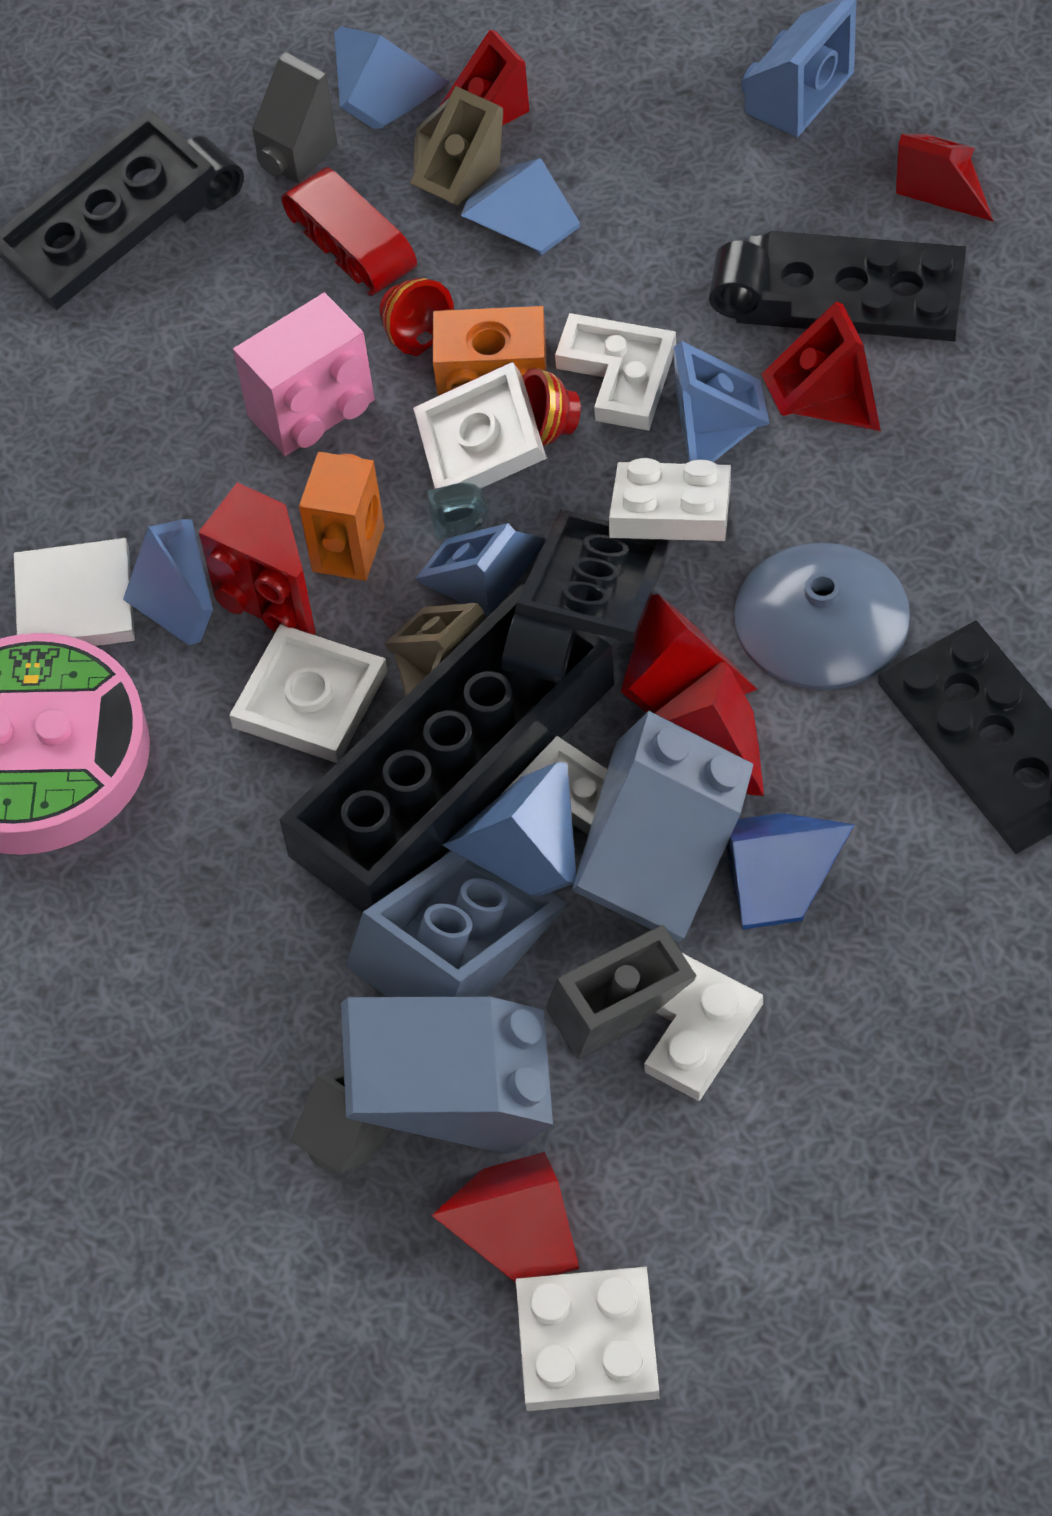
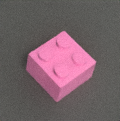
M325 292L233 348L247 416L284 456H287L299 447L307 448L314 445L326 430L344 419L350 420L360 416L366 410L369 403L375 400L364 332Z

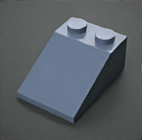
M648 711L615 743L572 891L651 930L664 925L672 939L680 943L685 939L741 814L754 764Z
M451 851L362 913L345 967L387 997H487L562 913L567 903L552 892L543 896L529 895Z
M491 996L347 997L341 1002L346 1119L503 1154L516 1152L553 1125L544 1010Z

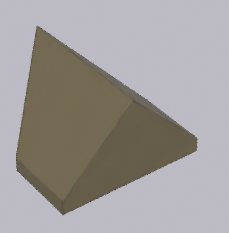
M455 86L450 98L416 127L414 175L410 184L458 206L487 181L500 166L503 108Z
M478 603L423 607L385 643V646L394 652L405 697L485 620L484 611Z

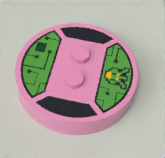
M51 633L20 634L0 639V853L24 855L53 851L81 841L97 832L116 817L128 804L138 789L147 767L150 747L149 730L138 691L125 669L105 651L88 642L65 635Z

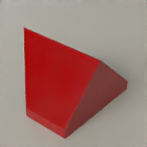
M489 30L440 106L450 98L455 86L502 107L503 126L530 112L526 64L497 31Z
M901 134L898 143L896 194L994 222L971 160L975 150L974 147L928 134Z
M835 302L761 375L782 416L797 414L881 431L864 345L844 305Z
M658 593L651 596L620 690L644 712L650 711L655 713L720 662L728 663L744 694L758 689L691 621Z
M720 662L654 714L753 763L746 794L764 797L754 711L728 663Z
M545 1152L483 1168L431 1215L515 1283L518 1278L560 1275L579 1269L559 1182Z

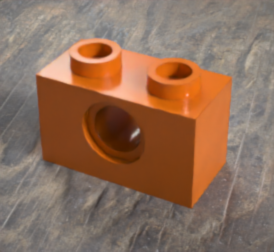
M544 306L433 311V368L437 395L449 392L511 362L516 365L522 377L528 370L534 367L547 371Z
M318 451L299 504L312 572L367 581L385 527L374 460L362 459L353 454L337 455Z

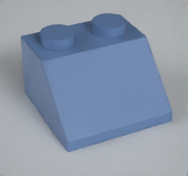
M835 0L802 13L788 30H782L777 35L769 52L759 63H752L743 77L742 90L745 92L746 114L798 138L854 73L856 0Z

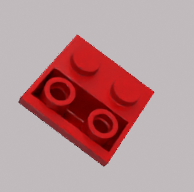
M237 482L198 532L215 599L223 608L231 613L242 614L245 611L262 619L265 625L274 633L279 625L282 624L288 628L291 627L315 635L316 630L305 577L286 504Z

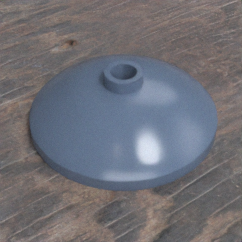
M836 543L801 544L773 554L761 562L747 576L739 590L735 603V628L740 644L748 657L761 670L773 678L786 684L806 689L832 690L859 684L877 675L899 654L909 629V603L905 590L896 575L876 557L857 548ZM825 592L829 593V595L819 596L815 593Z

